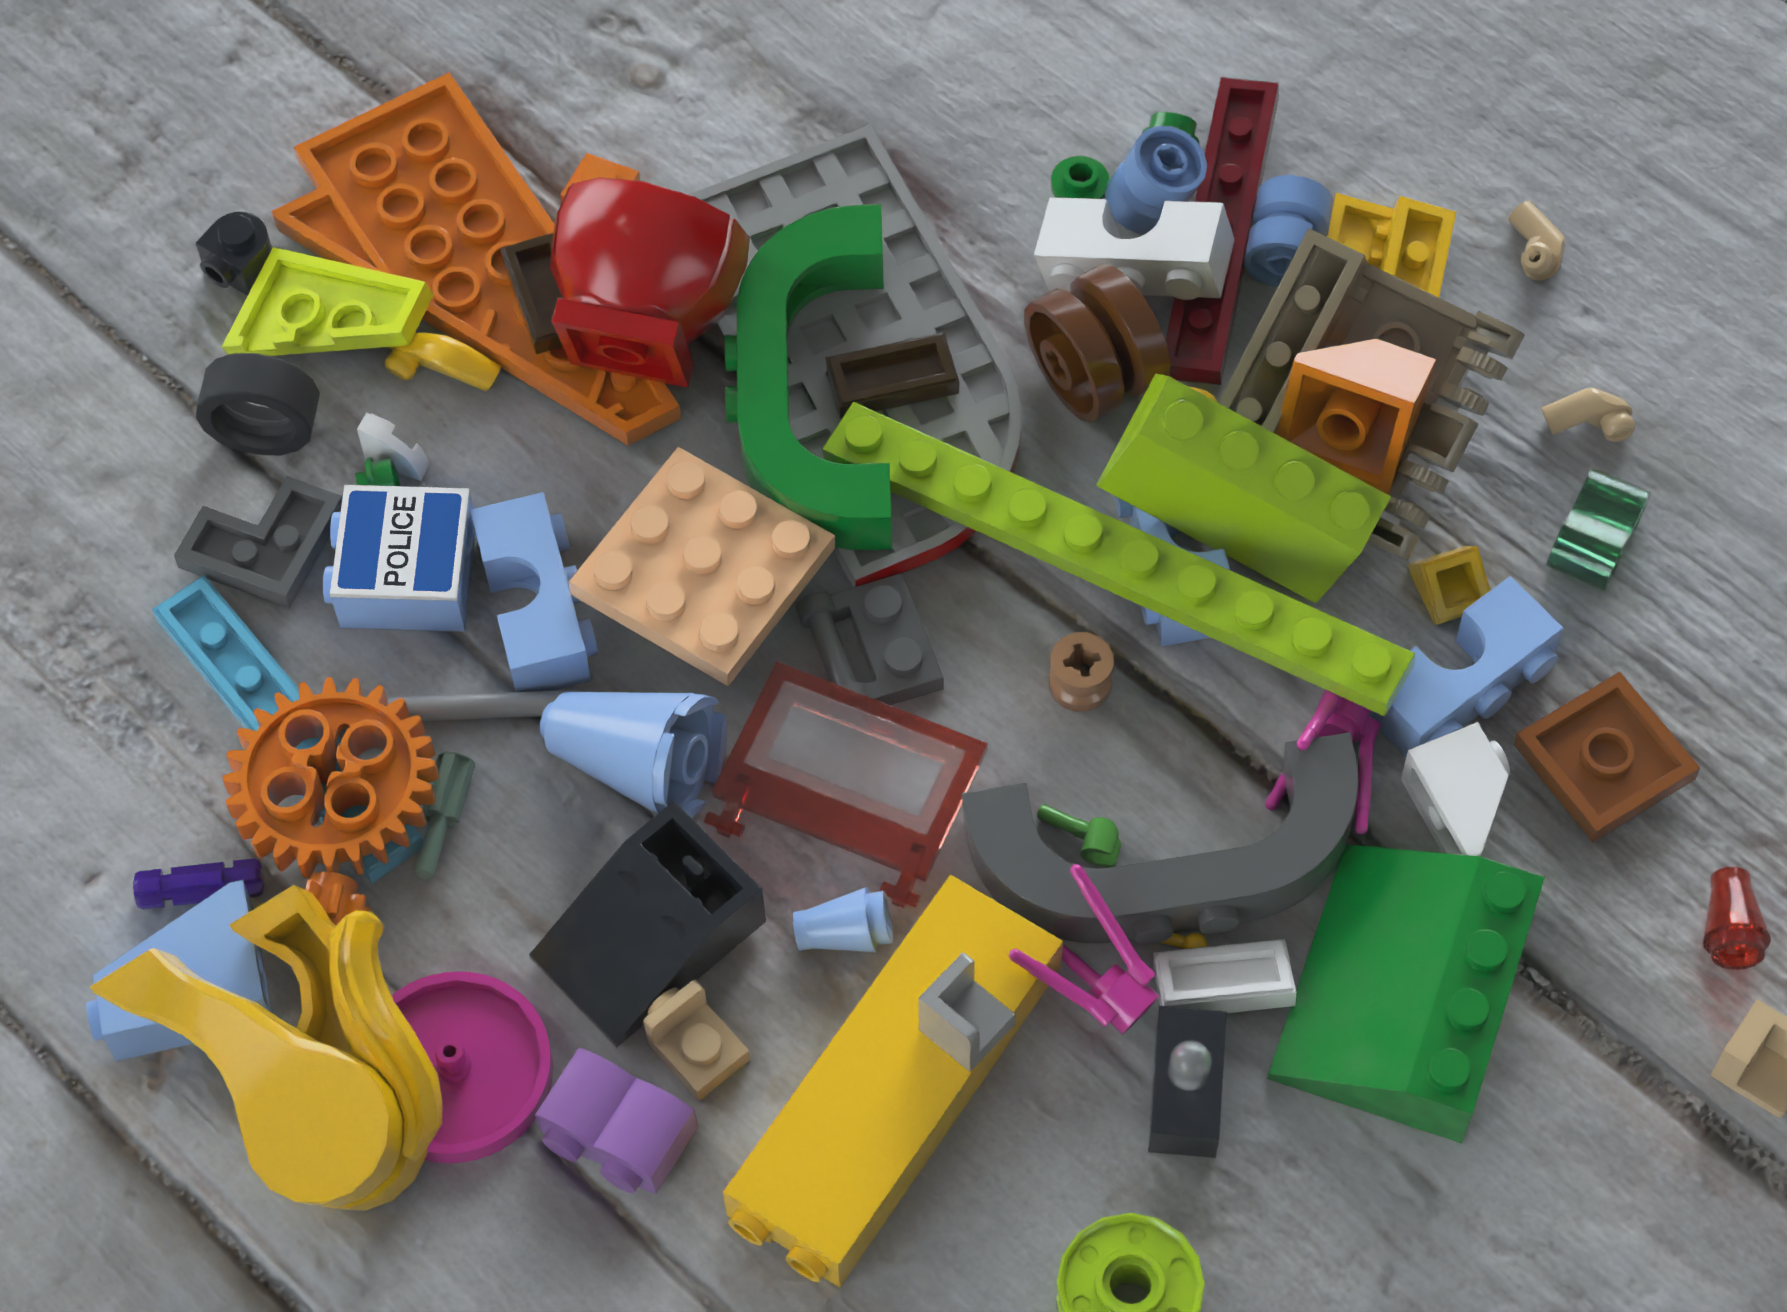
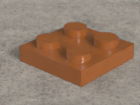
M1620 671L1519 731L1513 744L1592 843L1696 780L1700 770L1699 765Z

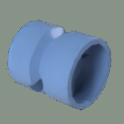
M1155 126L1145 130L1107 183L1105 199L1108 201L1114 219L1127 230L1141 235L1151 231L1160 219L1164 201L1187 202L1205 179L1207 170L1205 154L1197 141L1185 131L1172 126Z
M1296 175L1273 177L1266 180L1258 188L1253 213V227L1250 229L1244 265L1250 275L1259 282L1278 288L1308 228L1326 237L1328 236L1334 199L1328 189L1319 182Z

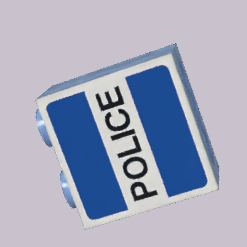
M344 485L341 512H333L331 518L332 549H336L334 565L326 566L323 577L324 602L326 604H333L340 628L465 632L476 538L470 509L474 508L469 488Z

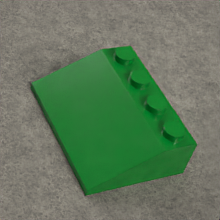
M1347 844L1339 861L1296 989V1005L1290 1007L1267 1079L1462 1143L1476 1105L1545 877L1481 856Z

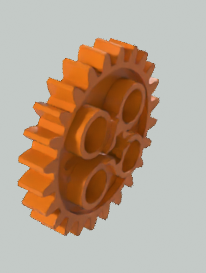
M326 677L322 693L313 695L310 687L304 681L299 683V700L291 702L286 696L278 692L275 694V701L278 707L277 712L272 715L259 708L253 711L259 726L257 731L246 728H239L236 733L245 750L227 751V760L231 769L235 772L223 775L225 788L228 794L232 795L225 802L231 817L238 819L235 825L242 840L253 838L251 844L256 856L259 858L273 852V859L277 869L282 872L297 859L301 874L306 879H309L317 864H325L328 872L339 873L341 863L348 861L358 875L364 874V856L372 853L382 863L386 864L389 862L385 845L389 841H393L407 848L410 845V841L404 826L408 824L424 827L427 822L423 809L419 805L435 804L436 802L433 786L429 784V782L439 779L435 760L430 759L436 755L431 737L423 736L426 732L419 715L408 717L409 711L406 701L402 697L388 704L384 686L378 685L365 697L358 678L352 679L344 693L337 692L332 677ZM342 729H347L342 737L341 743L338 744L337 748L336 743L340 731ZM306 739H321L320 742L311 748H296L297 745ZM381 748L384 750L378 757L373 759H359V756L369 749ZM337 761L340 766L341 772L336 771L335 766ZM321 783H327V785H326V787H327L326 794H325V792H324V790H323V787H322V784H321ZM292 795L304 796L299 803L291 807L278 806L286 797ZM355 805L367 807L359 816L353 818L341 816L348 808ZM325 808L326 813L322 825L314 827L321 816L322 809L324 812Z

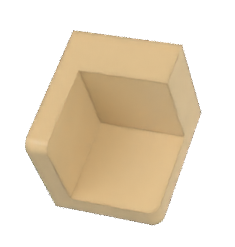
M1756 999L1724 1048L1710 1076L1776 1117H1783L1787 1112V1017Z

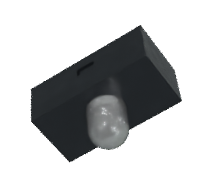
M1159 1006L1156 1025L1148 1152L1216 1158L1220 1139L1227 1011Z

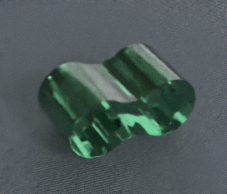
M1593 467L1582 486L1572 510L1558 533L1546 566L1605 591L1641 521L1652 492Z

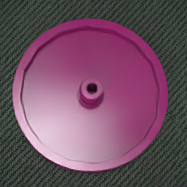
M462 971L443 972L420 978L391 995L394 1003L413 1028L438 1075L443 1102L442 1125L427 1148L425 1160L437 1163L474 1161L504 1149L522 1136L536 1120L535 1114L549 1094L553 1075V1057L545 1026L538 1012L525 996L512 986L494 977Z

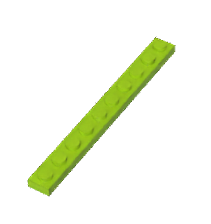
M855 402L851 404L822 448L824 460L834 463H890V490L892 493L1382 716H1386L1414 666L1415 653Z

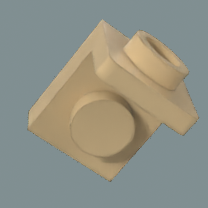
M696 980L691 981L681 990L678 988L669 989L660 995L650 1006L648 1016L644 1019L648 1045L698 1102L750 1061L749 1050L706 1002L705 990Z

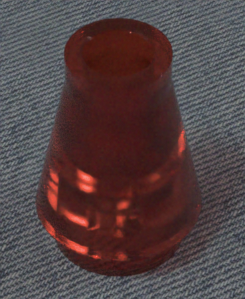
M1739 867L1721 868L1710 877L1711 894L1703 947L1711 954L1713 963L1721 968L1729 970L1748 969L1764 960L1765 950L1770 945L1771 937L1753 892L1749 872Z

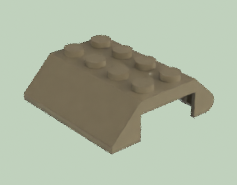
M1308 228L1218 403L1265 429L1276 433L1282 417L1281 409L1293 361L1297 353L1379 339L1436 359L1421 413L1389 493L1391 498L1366 543L1408 561L1420 537L1399 526L1400 521L1403 520L1424 529L1431 516L1425 513L1422 507L1410 501H1401L1411 482L1430 492L1436 491L1443 494L1449 480L1429 470V465L1432 464L1454 472L1479 425L1474 420L1457 411L1461 408L1483 416L1489 405V402L1484 400L1481 394L1469 388H1461L1468 371L1471 370L1488 379L1494 378L1501 381L1508 367L1487 356L1488 352L1512 360L1525 335L1518 329L1478 310L1477 314L1474 315L1368 264L1364 254Z

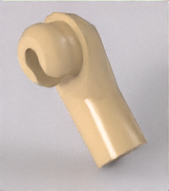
M1525 201L1513 210L1509 216V223L1527 240L1525 252H1522L1520 258L1526 276L1532 280H1546L1554 276L1561 267L1565 237L1531 201Z
M1594 387L1583 389L1541 407L1552 435L1585 422L1602 429L1608 441L1620 442L1630 437L1635 430V421L1631 417L1633 409L1625 399Z

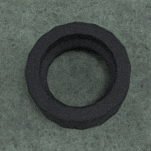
M233 353L216 358L205 369L197 403L196 419L204 432L223 445L255 455L282 456L299 451L310 442L320 391L309 375L299 367L284 360L257 353ZM250 403H255V404H259V405H264V406H267V407H262V406H258V405H253V404H250Z

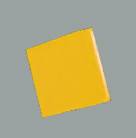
M1478 546L1460 547L1408 564L1415 586L1433 623L1436 625L1462 617L1463 611L1491 591Z

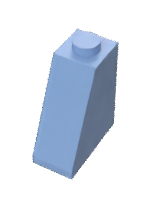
M243 880L227 884L93 975L94 983L149 949L155 948L175 955L202 979L255 1001L272 1013L261 947L234 932L229 925L254 909ZM97 994V1000L86 1002L87 1017L94 1041L105 1040L115 1061L194 1044L183 1035L159 1023L124 1011Z

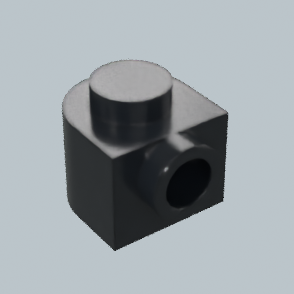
M232 212L220 217L196 242L201 259L200 268L208 279L222 288H228L230 285L248 296L272 250L265 223L258 216L248 212Z

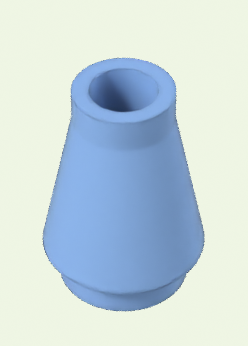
M865 887L810 909L793 912L794 934L799 951L825 949L877 952L878 945L893 942L892 919L885 891L870 893L868 887Z

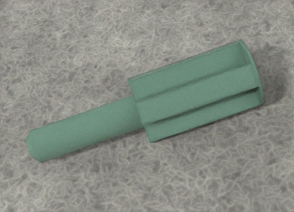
M447 751L438 754L436 766L439 779L430 783L434 789L436 802L435 804L424 805L423 807L425 819L429 823L414 871L417 877L423 880L434 877L447 828H452L454 823H459L475 768V762L471 758L457 752Z

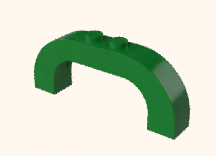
M881 204L840 206L809 214L782 228L758 250L746 268L737 296V334H725L726 371H737V386L725 387L727 423H738L742 464L745 476L752 489L834 534L835 548L892 549L890 463L841 464L824 460L806 450L796 439L790 428L788 337L795 317L811 301L831 292L884 289Z

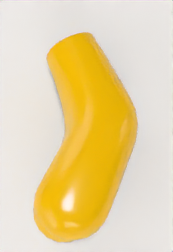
M415 333L409 345L390 347L392 352L385 359L386 369L403 380L413 378L418 366H422L485 392L491 387L501 369V365L454 338L432 333Z

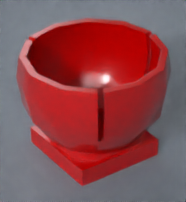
M601 177L573 183L568 187L556 216L550 261L551 271L563 299H557L552 323L572 365L689 388L694 363L688 345L724 317L747 267L749 235L735 218H730V214L686 193L645 181Z

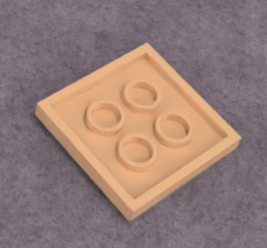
M677 447L569 580L570 594L717 681L729 686L835 549V535L691 453Z

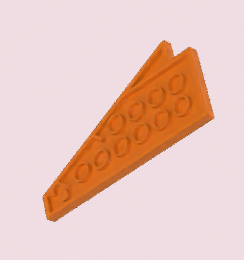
M450 72L294 146L297 160L316 190L271 211L274 224L279 232L323 259L426 282L434 296L422 320L492 359L508 373L627 446L681 419L680 405L664 383L572 365L563 347L536 355L504 266L500 248L553 233L555 224Z

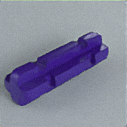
M255 858L234 860L233 867L225 868L224 862L170 867L171 874L163 875L162 869L143 870L135 873L133 880L134 899L137 907L143 910L165 907V901L172 900L174 906L198 904L227 884L243 880L250 898L259 897L263 894L265 885L263 867L260 860Z

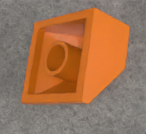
M1379 339L1297 353L1293 361L1281 409L1282 417L1275 434L1389 495L1421 413L1436 359Z

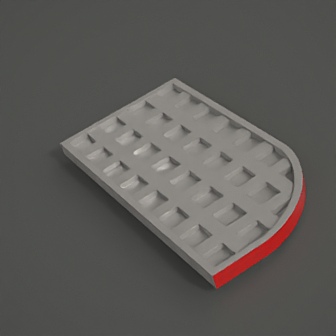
M871 124L689 194L730 214V218H735L749 235L747 267L758 250L773 235L802 217L840 206L881 204L884 289L842 290L822 295L811 301L798 313L790 328L788 337L789 421L794 436L806 450L824 459L822 448L842 420L839 417L826 371L825 357L944 332L959 379V394L876 412L1014 473L1019 456L1022 430V404L1019 385L1014 371ZM740 283L724 317L713 325L724 347L725 334H737V296ZM891 492L892 549L849 550L835 548L833 551L852 587H857L907 572L936 560L959 547L976 530Z

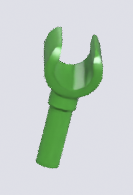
M1042 804L1037 812L1038 819L1071 833L1074 837L1084 839L1080 855L1085 861L1105 868L1113 867L1116 864L1121 841L1118 838L1117 826L1112 820L1096 817L1087 822L1049 805Z

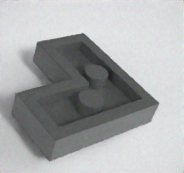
M286 476L259 525L202 506L175 552L174 558L180 569L199 576L205 575L207 579L290 608L330 537L333 512H341L343 497Z

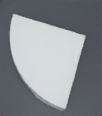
M366 413L357 428L365 461L369 457H372L374 461L391 457L397 473L421 481L430 465L422 447L416 443L413 449H410L404 442L391 434L395 428L393 423L372 413Z

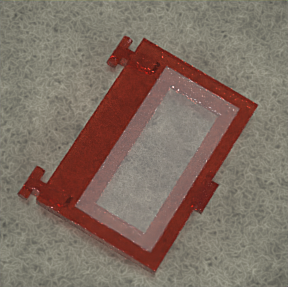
M776 661L712 790L713 797L726 802L720 815L708 811L704 823L715 827L717 834L727 838L731 834L741 837L745 825L737 821L742 809L897 870L901 872L896 886L884 881L879 891H885L886 896L891 898L894 905L904 908L907 904L916 908L920 895L912 892L917 879L924 882L927 881L962 806L961 793L969 791L988 750V745L981 740Z

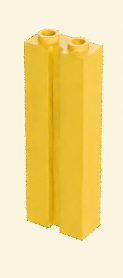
M950 874L724 1189V1204L726 1216L730 1218L728 1220L730 1227L745 1240L758 1246H762L765 1240L770 1244L773 1241L790 1250L785 1260L800 1275L813 1282H820L822 1277L840 1288L1048 988L1047 984L1011 961L1009 952L1012 949H1019L1034 960L1041 962L1058 973L1062 963L1063 941ZM963 952L975 961L974 981L1015 1013V1025L971 1072L919 1030L918 998Z

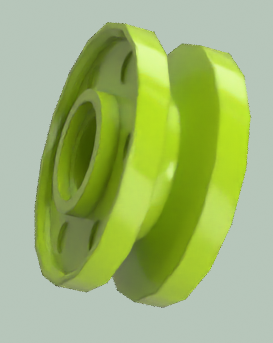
M1135 1213L1102 1217L1078 1232L1062 1254L1056 1285L1058 1312H1201L1205 1282L1199 1256L1181 1232L1159 1218ZM1133 1283L1144 1288L1148 1296L1139 1303L1128 1304L1116 1299L1112 1291L1121 1284Z

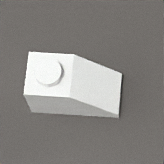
M1477 722L1408 750L1401 781L1442 853L1482 857L1508 776L1510 775V767L1502 747L1494 740L1489 742Z

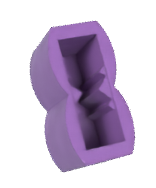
M582 1048L577 1049L535 1114L541 1132L545 1134L542 1141L551 1151L571 1162H577L579 1157L582 1156L601 1164L603 1167L600 1170V1174L617 1188L634 1194L638 1187L657 1194L699 1127L695 1111L692 1107L663 1089L635 1078L614 1063Z

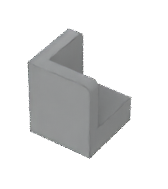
M963 952L918 998L919 1030L971 1072L1015 1025V1013L974 981L975 961Z

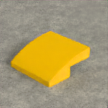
M1336 192L1327 237L1364 254L1368 264L1439 297L1456 211L1400 195L1394 208H1390Z

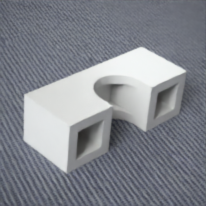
M1049 198L1034 252V258L1048 291L1057 288L1070 292V284L1078 276L1103 263L1115 266L1128 276L1142 295L1173 296L1183 300H1191L1197 297L1221 298L1235 240L1223 203L1164 201L1160 219L1151 231L1137 238L1120 239L1107 199Z

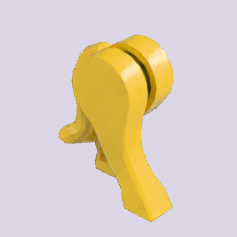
M292 885L229 924L234 932L249 942L273 953L292 967L300 984L302 1012L297 1028L281 1020L257 1002L202 979L175 955L155 948L149 949L90 986L92 991L124 1011L159 1023L183 1035L207 1054L220 1071L233 1098L251 1168L270 1190L298 1203L342 1210L367 1211L393 1201L414 1182L427 1156V1148L442 1125L443 1102L437 1072L413 1028L394 1003L383 978L378 955V942L384 931V925L373 912L354 911L342 918L338 925L335 926L313 893Z

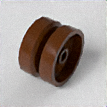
M1102 263L1078 276L1070 284V292L1056 288L1032 301L1025 308L1024 326L1028 342L1042 374L1064 406L1082 421L1092 423L1116 410L1124 403V394L1136 398L1143 395L1155 374L1170 375L1171 362L1167 343L1157 318L1142 293L1129 277L1113 265Z

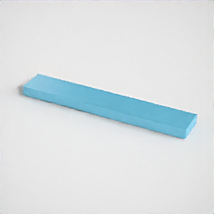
M205 575L152 609L156 621L244 728L255 731L259 729L253 713L256 708L265 710L272 715L278 711L275 701L276 693L280 692L291 702L299 700V688ZM338 736V740H337V743H336L337 748H338V744L341 743V739L339 738V736ZM306 739L297 745L296 748H311L320 742L321 739ZM337 761L335 766L336 771L341 772L340 766ZM321 783V784H322V787H323V790H324V792H325V794H326V791H327L326 785H327V783ZM355 805L348 808L341 816L345 818L359 816L367 807ZM324 808V812H323V809H322V813H321V816H320V818H319V820H320L322 823H323V820H324V817H325V813H326V809H325V808ZM406 824L404 826L410 841V845L407 848L393 841H389L385 845L389 862L386 864L379 861L372 853L364 856V875L371 884L421 850L423 844L422 836L412 825Z

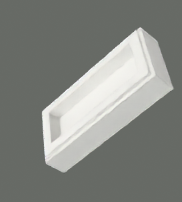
M1285 939L1153 953V969L1156 973L1155 980L1158 995L1160 996V1006L1234 1013L1296 1005V988Z

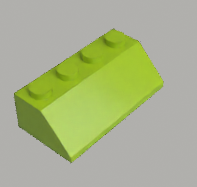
M1160 374L1154 375L1096 484L1097 487L1215 550L1224 549L1226 556L1314 603H1317L1361 554L1391 496L1170 376Z

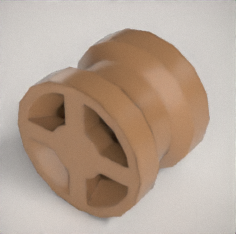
M1074 632L1062 637L1054 645L1050 654L1049 690L1054 700L1063 708L1075 712L1090 711L1098 708L1108 699L1112 689V673L1114 668L1113 652L1108 643L1099 636L1088 632ZM1081 663L1090 667L1089 671L1083 669Z

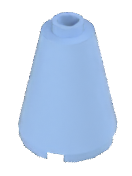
M564 692L544 709L540 721V733L544 738L545 746L549 753L650 811L658 814L675 801L693 818L702 810L707 802L697 799L704 782L716 784L720 775L726 750L727 722L725 714L714 712L712 705L719 703L715 697L701 693Z

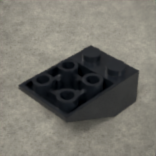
M673 801L622 843L530 952L529 956L617 1048L644 1025V1019L648 1016L650 1006L660 995L672 988L681 990L691 981L698 980L766 922L763 889Z

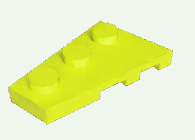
M273 247L222 348L228 355L233 353H257L266 356L409 345L434 294L424 281Z

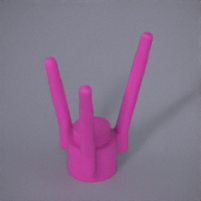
M1324 690L1313 717L1303 730L1296 745L1298 749L1304 751L1309 748L1316 737L1348 732L1351 734L1352 743L1360 742L1355 831L1358 834H1364L1368 829V816L1370 812L1374 742L1381 724L1379 721L1369 717L1371 710L1328 690ZM1283 772L1265 802V807L1268 810H1275L1287 793Z
M1074 864L1070 869L1072 877L1129 969L1125 972L1116 963L1103 976H1100L1077 954L1073 953L1063 944L1062 961L1092 987L1089 993H1087L1019 949H1012L1009 952V958L1027 970L1028 973L1087 1010L1104 1027L1111 1023L1123 1035L1160 997L1148 985L1156 976V973L1140 959L1083 867L1079 864Z

